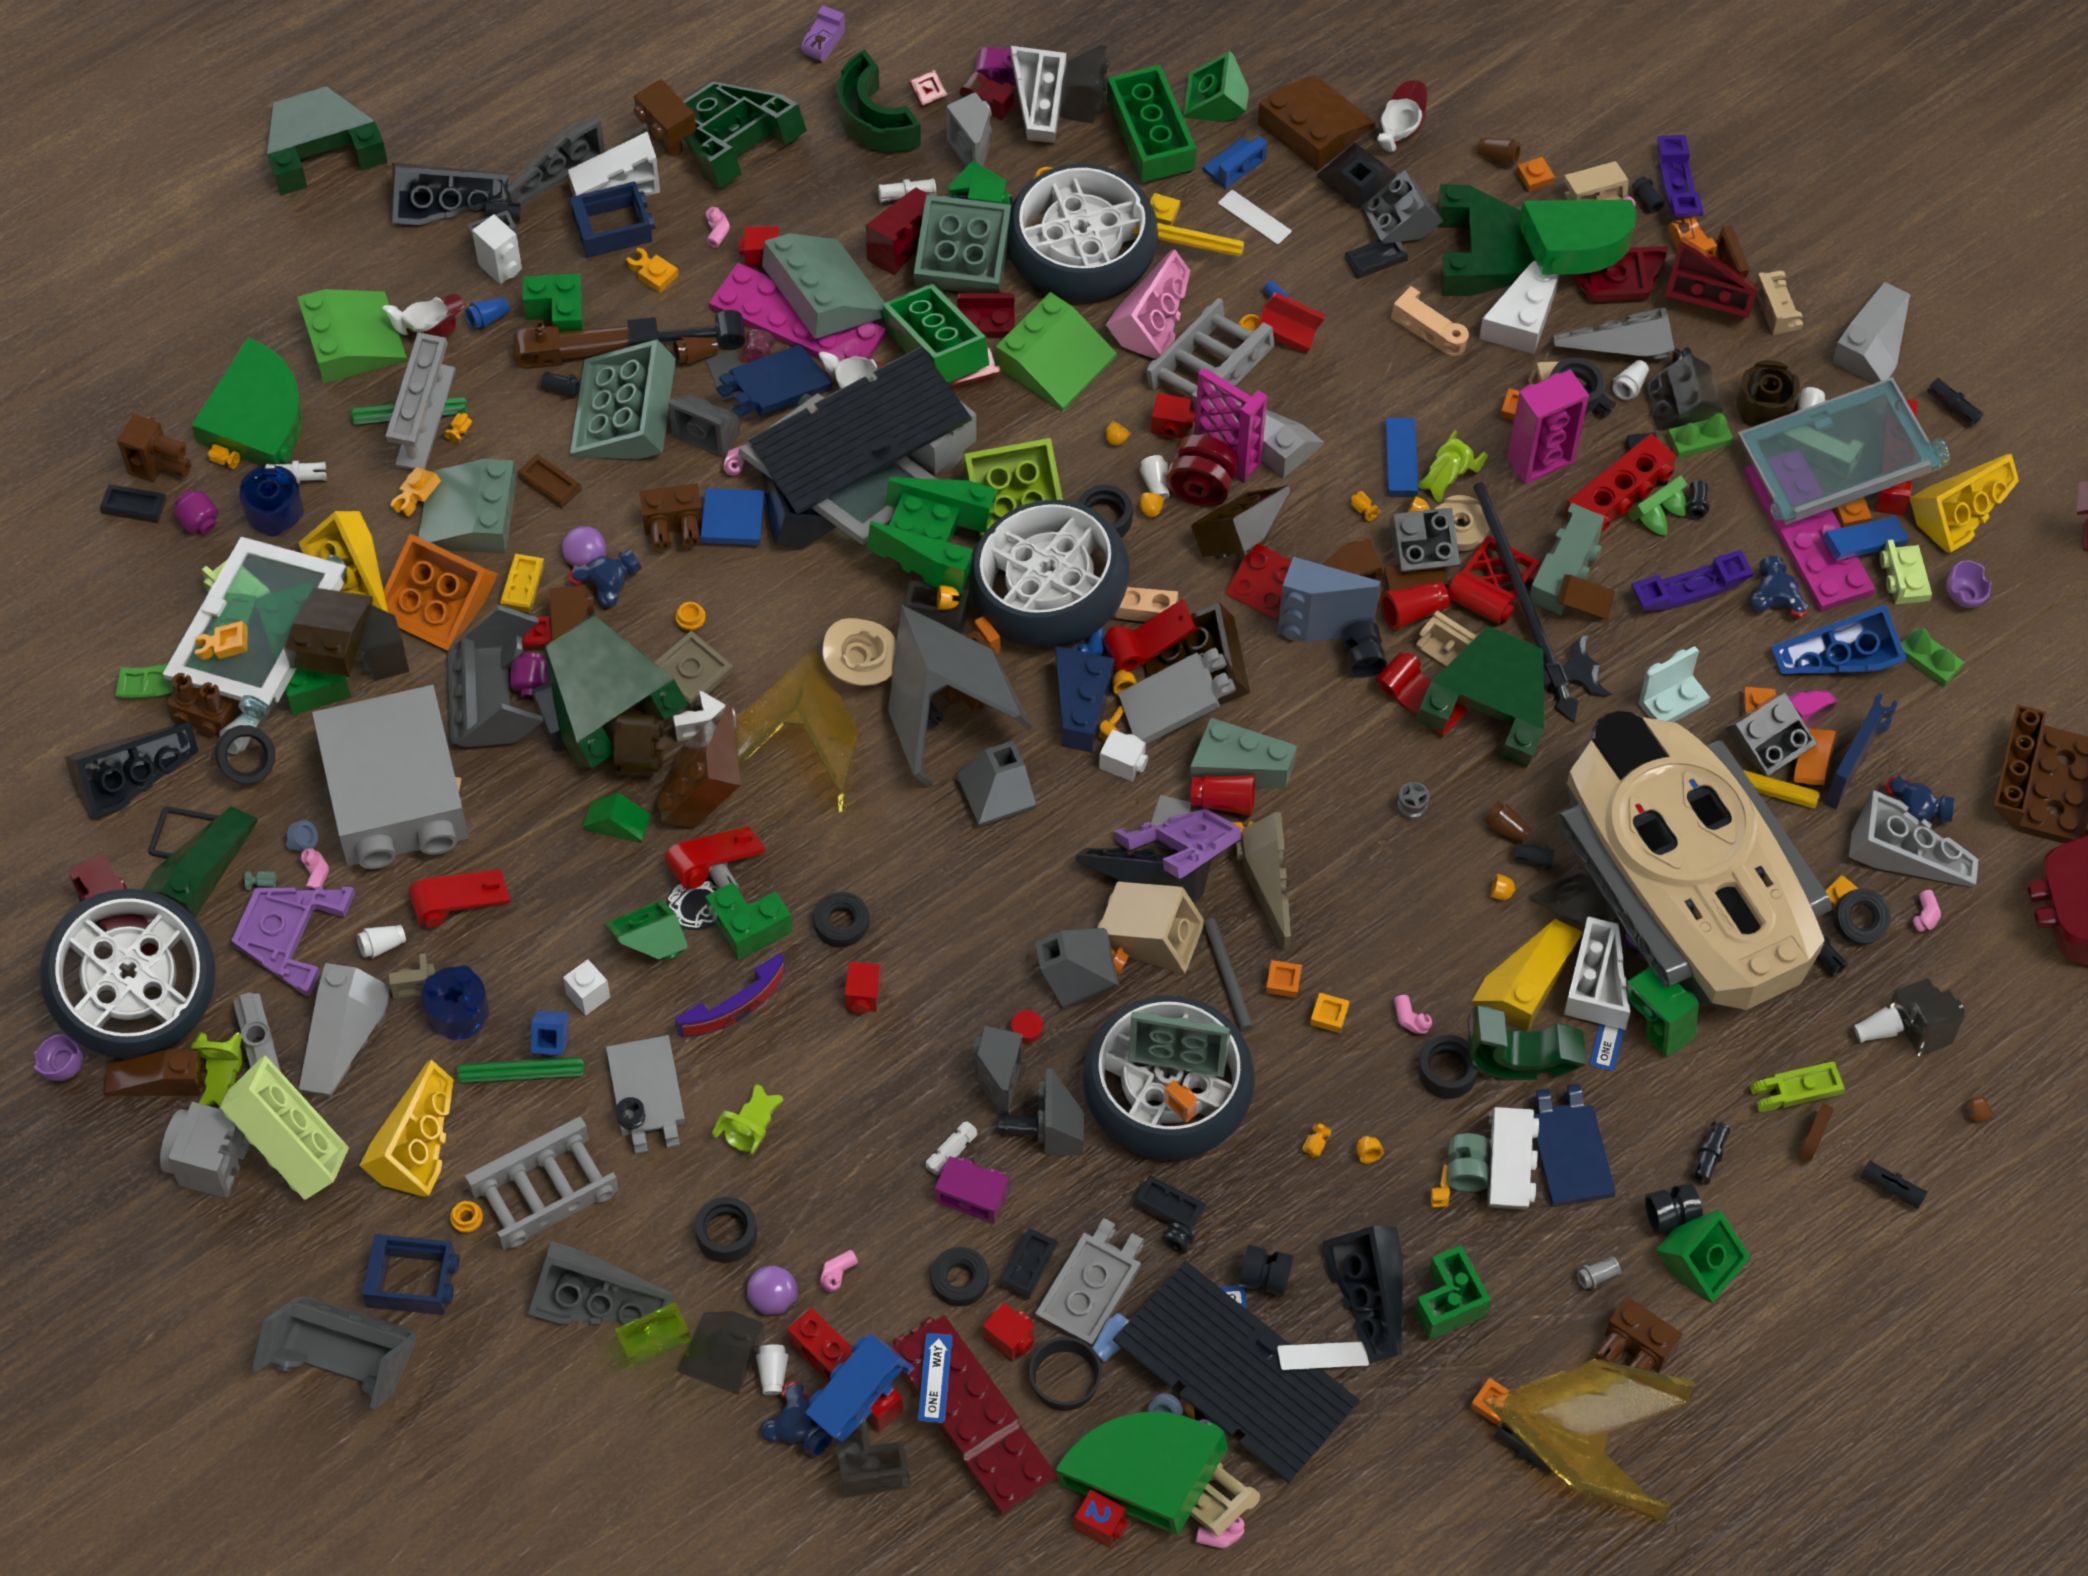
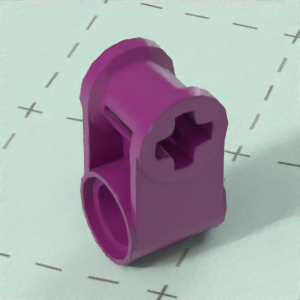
M984 47L978 51L975 72L985 75L990 81L992 80L999 84L1007 82L1017 86L1013 74L1011 49Z

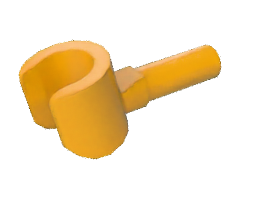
M1119 706L1108 721L1104 720L1101 723V731L1098 736L1106 742L1112 729L1120 732L1115 725L1125 712L1123 706Z
M1448 1165L1443 1166L1440 1188H1431L1432 1207H1446L1449 1204Z

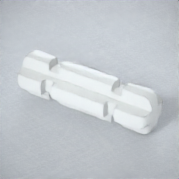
M963 1122L957 1128L958 1132L953 1133L937 1149L938 1153L932 1154L926 1161V1167L934 1175H940L949 1156L956 1158L966 1147V1142L970 1143L977 1136V1129L971 1123Z

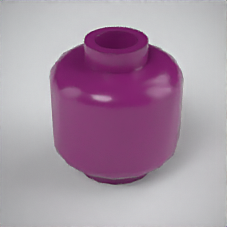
M188 490L175 501L174 516L188 533L196 534L201 532L206 534L216 526L215 519L219 511L203 491L194 492L193 490Z
M521 653L519 658L512 661L510 686L514 691L520 693V697L534 699L532 690L550 682L547 661L543 659V655L538 653Z

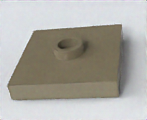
M692 631L654 662L675 679L690 708L700 701L699 691L706 694L710 693L734 672V666Z

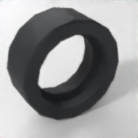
M1566 358L1556 364L1550 376L1555 373L1561 374L1571 369L1576 378H1580L1588 384L1592 393L1588 397L1586 414L1597 406L1604 392L1605 380L1603 374L1596 365L1588 360Z
M1106 484L1097 485L1086 490L1079 498L1078 504L1089 508L1102 503L1118 507L1122 511V517L1111 524L1117 530L1120 537H1124L1130 530L1133 518L1132 502L1126 492L1116 486Z
M238 725L228 729L219 738L215 747V760L219 770L230 780L239 784H253L263 780L271 772L275 763V747L272 740L261 729L251 725ZM251 737L261 744L263 760L256 770L239 772L230 766L227 759V750L230 744L237 738Z
M1448 1034L1437 1036L1427 1042L1421 1051L1418 1066L1420 1082L1427 1091L1437 1097L1451 1099L1468 1093L1476 1083L1479 1070L1473 1066V1059L1470 1058L1469 1042L1467 1040ZM1448 1052L1456 1054L1467 1063V1073L1460 1080H1442L1431 1071V1059L1439 1053Z
M721 1197L713 1199L702 1207L696 1217L695 1232L698 1246L704 1255L714 1261L724 1263L738 1261L748 1255L755 1246L758 1235L755 1215L748 1204L737 1198ZM729 1214L742 1219L745 1224V1233L742 1239L730 1245L715 1244L708 1237L707 1227L714 1218Z

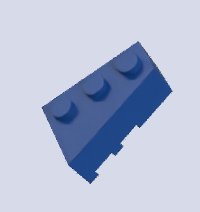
M870 1333L866 1338L861 1337L851 1349L853 1354L845 1364L840 1363L830 1375L831 1381L824 1390H818L808 1402L810 1407L805 1412L830 1435L842 1442L872 1413L870 1408L879 1396L883 1394L887 1397L894 1390L890 1384L900 1373L904 1371L908 1375L915 1368L887 1343Z

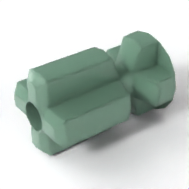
M246 871V890H251L253 884H256L258 888H276L277 877L275 871H258L256 877H253L251 871Z

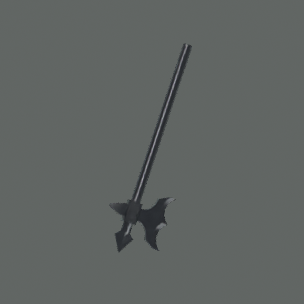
M1483 482L1476 483L1473 489L1537 647L1543 649L1544 689L1549 688L1551 693L1556 692L1559 699L1556 708L1575 723L1578 700L1570 696L1567 689L1570 685L1569 682L1581 684L1590 695L1600 697L1612 695L1598 681L1597 675L1601 664L1591 659L1586 652L1585 645L1589 635L1581 636L1571 646L1572 658L1568 664L1562 666L1560 661H1556L1485 484Z

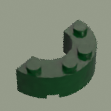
M865 49L855 54L843 66L839 81H837L838 115L846 132L859 143L881 151L904 152L921 146V125L907 105L898 108H885L875 104L870 99V96L880 89L879 67Z
M1487 1005L1475 1006L1467 1018L1470 1058L1473 1059V1066L1487 1075L1508 1080H1537V1074L1552 1072V1076L1557 1077L1573 1072L1587 1064L1583 1030L1570 1027L1568 1024H1555L1550 1028L1533 1032L1512 1031L1506 1028L1504 1011L1491 1009Z

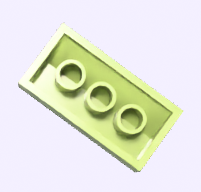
M266 1055L263 1056L228 1090L220 1108L223 1110L226 1118L234 1122L245 1134L248 1142L255 1145L266 1157L269 1165L277 1169L287 1180L291 1189L298 1192L306 1200L334 1182L349 1147Z

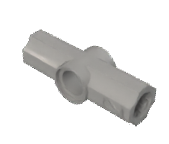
M248 992L239 995L233 1001L250 1068L266 1055L281 1072L260 994ZM258 1037H263V1038H264V1039H263L262 1041H260V1042H257V1043H253V1042H252L254 1039H256V1038H258Z

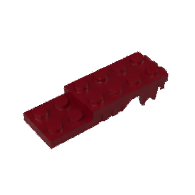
M943 1315L936 1320L928 1317L920 1323V1327H914L906 1336L901 1334L893 1340L894 1347L892 1348L915 1367L908 1375L902 1371L900 1373L901 1379L909 1386L914 1398L918 1395L920 1397L926 1334L952 1335L945 1421L943 1423H935L939 1425L943 1435L947 1436L950 1445L954 1450H957L960 1459L1002 1516L1056 1481L1057 1474L1020 1425L1018 1415L946 1316Z

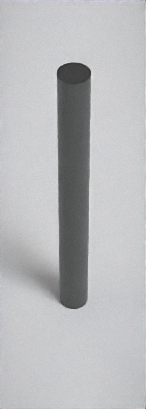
M1209 918L1204 921V925L1242 1032L1249 1031L1253 1028L1217 921L1215 918Z

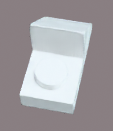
M699 691L702 711H686L680 715L673 716L677 742L691 739L726 705ZM733 710L735 731H737L736 716Z

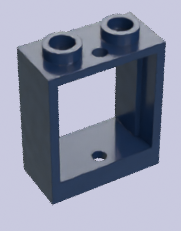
M635 181L570 197L572 216L586 258L652 242L651 230L655 229L654 219L651 212L646 213L645 208L648 207L645 193L644 191L639 192ZM633 206L638 224L598 234L593 233L589 216Z
M374 1234L362 1293L366 1307L444 1315L446 1304L452 1303L454 1295V1285L450 1284L452 1273L457 1274L460 1256L455 1254L453 1243L450 1241ZM390 1256L442 1261L436 1297L383 1292Z

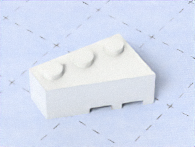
M1011 46V58L1027 140L1055 143L1066 70V53Z
M648 132L568 170L573 196L633 181L636 182L639 192L644 191L645 196L660 193L657 158Z
M1533 261L1484 316L1479 339L1535 354L1557 290L1560 275H1542L1536 261Z
M1592 917L1587 918L1564 1015L1626 1030L1630 1016V1007L1627 1000V984L1622 963L1623 954L1619 924Z
M1495 1107L1489 1114L1491 1140H1489L1490 1175L1487 1207L1526 1210L1529 1207V1202H1535L1536 1183H1531L1530 1177L1531 1170H1536L1537 1151L1532 1150V1138H1538L1539 1119L1533 1118L1534 1110Z

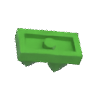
M1716 413L1708 420L1688 423L1684 426L1669 429L1667 434L1677 459L1731 446L1734 439L1727 426L1726 417L1720 413Z
M1679 476L1629 510L1627 515L1632 522L1640 518L1653 532L1666 536L1667 521L1660 504L1673 514L1685 516L1686 499L1681 489L1686 487L1687 483L1682 476Z
M1915 628L1901 643L1907 661L1943 687L1963 667L1964 661L1952 654L1950 649H1945L1931 639L1926 629Z

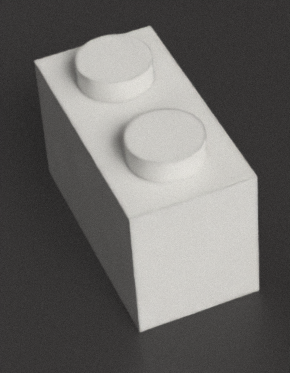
M492 215L474 228L472 233L478 265L501 285L509 278L515 277L522 269L516 233L497 216Z

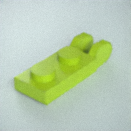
M1833 1061L1775 1074L1774 1077L1756 1081L1750 1086L1753 1095L1769 1093L1774 1089L1777 1091L1778 1095L1764 1098L1757 1102V1109L1762 1113L1776 1110L1781 1106L1785 1108L1842 1095L1845 1091L1838 1069Z

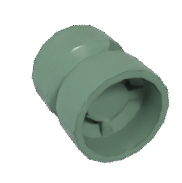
M1471 1133L1451 1137L1448 1141V1159L1450 1161L1447 1169L1448 1186L1462 1192H1477L1486 1189L1489 1186L1490 1168L1487 1164L1490 1160V1141L1484 1136Z

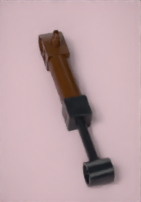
M725 310L715 316V326L658 331L655 317L627 320L628 326L559 332L558 326L544 327L542 322H537L535 328L521 329L514 334L515 363L525 369L562 365V359L598 356L653 340L667 342L679 340L680 337H716L717 345L721 349L735 350L745 344L743 316L738 311Z

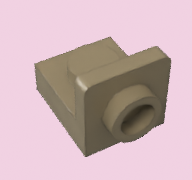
M426 953L419 954V970L402 969L395 973H389V984L393 999L431 995V982H436L434 963L428 964Z

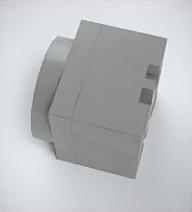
M962 403L972 417V421L908 455L910 460L935 475L940 471L955 466L961 460L964 451L977 441L976 413Z
M192 1102L189 1110L180 1109L172 1117L162 1142L160 1166L162 1171L175 1175L179 1186L227 1199L234 1184V1176L231 1175V1172H239L238 1158H245L250 1143L236 1124L226 1118L222 1109Z

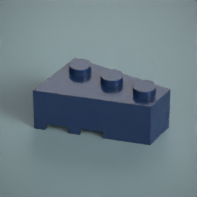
M1055 646V671L1062 746L1092 753L1112 684L1114 659Z

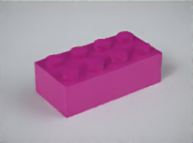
M1571 369L1561 374L1555 373L1547 380L1535 385H1527L1519 391L1507 460L1524 485L1575 463L1589 395Z

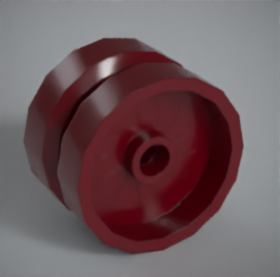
M1206 435L1183 437L1177 444L1174 460L1170 464L1166 475V484L1172 493L1190 504L1204 507L1220 505L1228 497L1232 479L1235 477L1238 468L1239 458L1228 444L1217 438Z

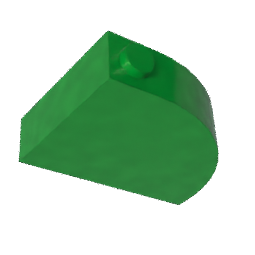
M1632 200L1523 201L1518 225L1542 275L1590 273L1607 268L1617 263L1626 255L1631 244L1636 221V210Z
M247 338L191 425L196 442L212 447L214 444L229 449L230 454L233 451L238 452L241 459L265 468L266 464L288 463L300 436L303 423L302 403L291 369L272 349L253 339Z
M1166 1412L1135 1413L1108 1421L1083 1436L1066 1453L1056 1468V1472L1062 1487L1087 1497L1090 1490H1093L1125 1507L1126 1514L1179 1535L1227 1451L1228 1446L1224 1431L1213 1423L1206 1422L1204 1424L1183 1415Z

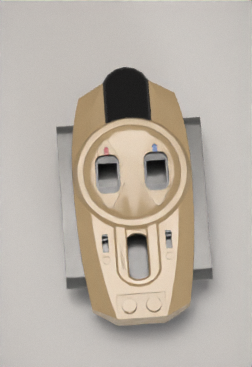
M1615 711L1607 713L1598 719L1592 729L1588 746L1569 773L1567 786L1571 808L1558 813L1557 820L1562 833L1659 980L1663 979L1661 981L1662 984L1669 988L1679 983L1686 991L1689 990L1696 996L1699 1006H1729L1748 1010L1800 985L1819 955L1824 943V938L1816 918L1830 912L1832 904L1827 892L1722 741H1716L1706 746L1677 723L1644 718L1632 712Z

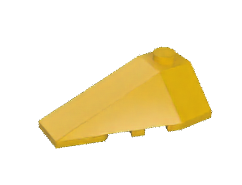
M2012 454L2003 455L1941 481L1910 497L1917 526L1946 553H1951L1970 542L1975 536L1973 531L1980 523H1985L1990 517L1988 513L1995 504H2001L2019 482Z
M335 511L298 543L303 554L346 566L341 575L344 582L340 589L341 592L373 596L374 600L365 629H370L388 614L372 536L360 511ZM314 572L316 575H321L322 577H324L323 574Z
M1554 919L1485 977L1471 1004L1474 1006L1487 1005L1491 1009L1504 1011L1505 1021L1528 1032L1580 941L1583 932Z
M433 1060L425 1064L371 1141L359 1165L382 1186L422 1197L430 1195L441 1172L442 1161L439 1160L440 1146L445 1144L446 1133H443L445 1115L449 1114L454 1081Z

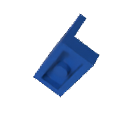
M1261 136L1251 143L1242 137L1205 164L1203 171L1226 190L1266 160L1267 142Z

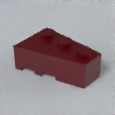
M915 187L866 225L865 245L867 247L868 261L893 275L899 272L918 250L926 195L929 194Z
M1683 236L1680 240L1665 296L1749 318L1758 285Z
M101 852L68 871L80 902L106 891L127 889L121 877L114 873ZM122 914L96 922V925L104 932L119 927L146 929L153 920L151 918L146 920L143 915ZM146 943L141 947L140 951L148 956L156 951L158 947L153 943Z

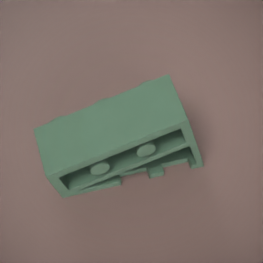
M1571 503L1568 509L1566 525L1563 529L1559 528L1556 534L1558 539L1551 552L1547 553L1532 584L1530 598L1533 604L1562 615L1566 606L1558 604L1557 599L1564 574L1573 575L1584 580L1587 579L1590 572L1588 565L1590 561L1594 563L1597 561L1602 546L1598 545L1604 516Z
M1211 717L1190 766L1189 785L1192 784L1193 776H1241L1255 774V788L1285 789L1296 763L1297 745Z

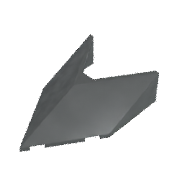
M901 605L888 711L913 776L927 787H930L933 783L922 761L930 698L936 692L950 686L1016 719L1027 730L1033 728L992 649Z

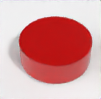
M1031 1010L1020 1011L1012 1019L1011 1031L1022 1034V1043L1035 1042L1043 1032L1042 1018Z

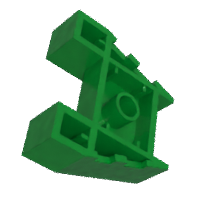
M889 477L885 505L895 507L896 510L889 526L874 521L870 522L867 549L884 559L888 556L899 562L901 569L908 573L912 571L924 577V582L932 587L939 588L940 585L955 588L959 594H962L970 573L973 549L950 542L957 525L983 533L987 531L994 513L997 488L968 480Z

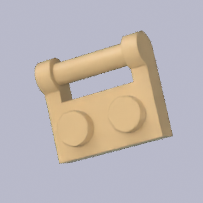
M1221 1463L1217 1466L1210 1480H1216L1236 1497L1230 1501L1210 1484H1207L1190 1514L1217 1537L1246 1509L1254 1508L1260 1500V1493L1240 1483L1223 1469Z

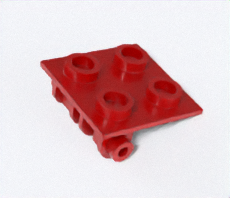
M1259 543L1253 546V552L1245 556L1226 594L1278 620L1282 586L1292 560Z

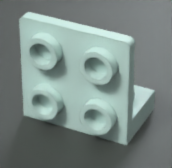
M1695 646L1687 651L1684 649L1678 651L1670 660L1662 664L1656 663L1646 671L1638 704L1650 719L1675 722L1709 703L1710 696L1693 676L1699 650Z

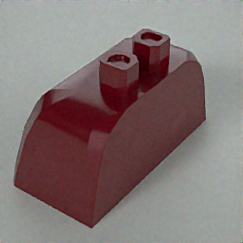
M2088 836L2050 850L2043 860L2040 872L2041 879L2029 882L2027 892L2031 902L2044 900L2047 907L2035 908L2034 917L2037 928H2053L2057 947L2065 958L2072 962L2088 965Z

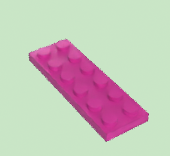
M740 263L736 264L709 302V310L716 313L725 310L738 311L743 316L745 326L791 347L800 344L809 355L820 359V352H828L835 355L839 362L853 356L871 359L887 336L885 328L868 322L815 339L769 276Z
M1799 450L1767 460L1792 507L1824 496ZM1747 466L1744 474L1819 612L1874 595L1875 587L1858 556L1836 561L1822 539L1826 531L1842 528L1832 509L1785 525L1754 466Z

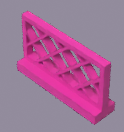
M1203 367L1198 373L1194 435H1204V433H1207L1208 436L1228 444L1239 458L1235 477L1245 483L1262 462L1268 396L1259 390L1253 396H1250ZM1220 398L1224 400L1227 406L1224 405ZM1207 399H1209L1212 402L1215 408L1212 407V405L1209 403ZM1234 399L1241 402L1242 404L1238 405ZM1231 414H1234V416L1237 418L1239 422H1236V420ZM1219 415L1222 416V418L1224 419V421H1225L1226 423H1224V422L1222 421V419L1219 417ZM1206 416L1210 418L1213 424L1210 423ZM1230 431H1232V432L1234 433V435L1237 437V439L1234 438V436L1232 435V433H1231ZM1217 432H1220V434L1225 440H1223Z

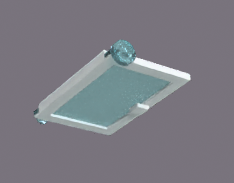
M240 537L163 672L164 678L172 681L176 674L185 673V676L187 674L191 676L194 688L200 689L207 682L212 683L213 686L216 684L219 687L220 695L240 700L238 707L243 713L257 720H265L274 702L278 703L296 671V668L290 667L284 650L292 623L314 587L340 591L344 584L342 579L347 572L344 561L335 555H328L327 559L324 560ZM243 621L248 627L247 652L219 659L214 654L207 660H200L195 654V650L203 648L195 641L196 636L201 634L213 636L216 627Z

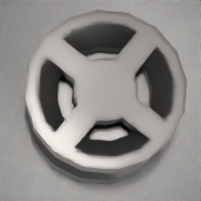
M1418 782L1404 784L1399 792L1397 810L1405 819L1418 820L1427 812L1430 797L1429 791L1423 784Z

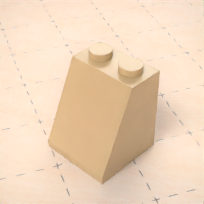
M1117 882L1113 894L1108 899L1107 909L1103 919L1098 924V928L1107 929L1112 950L1117 951L1120 946L1124 948L1123 952L1128 954L1130 958L1186 974L1204 926V919L1183 887Z

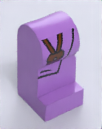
M822 5L817 13V20L802 42L801 53L823 62L845 33V15Z

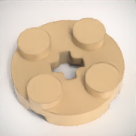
M1455 495L1446 498L1444 503L1439 507L1437 505L1435 509L1452 508L1454 525L1458 519H1463L1465 524H1469L1465 527L1455 525L1458 551L1478 549L1490 532L1481 506L1478 505V500L1465 495Z

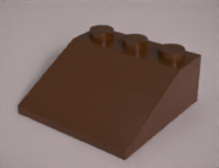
M1316 75L1281 86L1259 102L1258 125L1317 171L1375 126L1374 120Z
M726 705L680 749L659 795L658 807L661 810V820L663 823L694 829L741 786L731 705Z

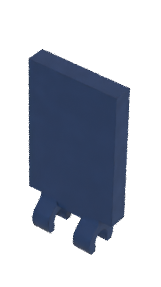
M799 344L730 369L729 373L719 376V380L723 385L716 387V390L722 397H727L737 391L741 392L735 396L739 404L732 408L739 417L755 410L762 416L811 398L817 393L822 394L830 391L833 382Z
M1880 693L1876 695L1872 708L1835 774L1825 805L1837 809L1868 752L1874 737L1877 734L1888 731L1892 721L1891 716H1893L1897 707V701L1894 700L1890 707H1883L1880 704L1883 695ZM1883 718H1886L1885 722L1880 723Z
M1580 1084L1567 1085L1568 1092H1565L1567 1105L1552 1107L1549 1089L1536 1090L1537 1097H1534L1537 1114H1534L1533 1118L1539 1119L1538 1138H1534L1552 1207L1614 1198L1616 1194L1593 1105H1583Z

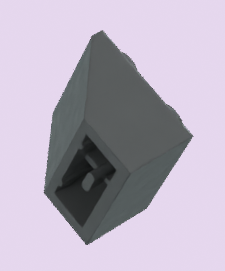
M1785 692L1773 695L1725 727L1740 753L1765 776L1771 775L1817 744Z

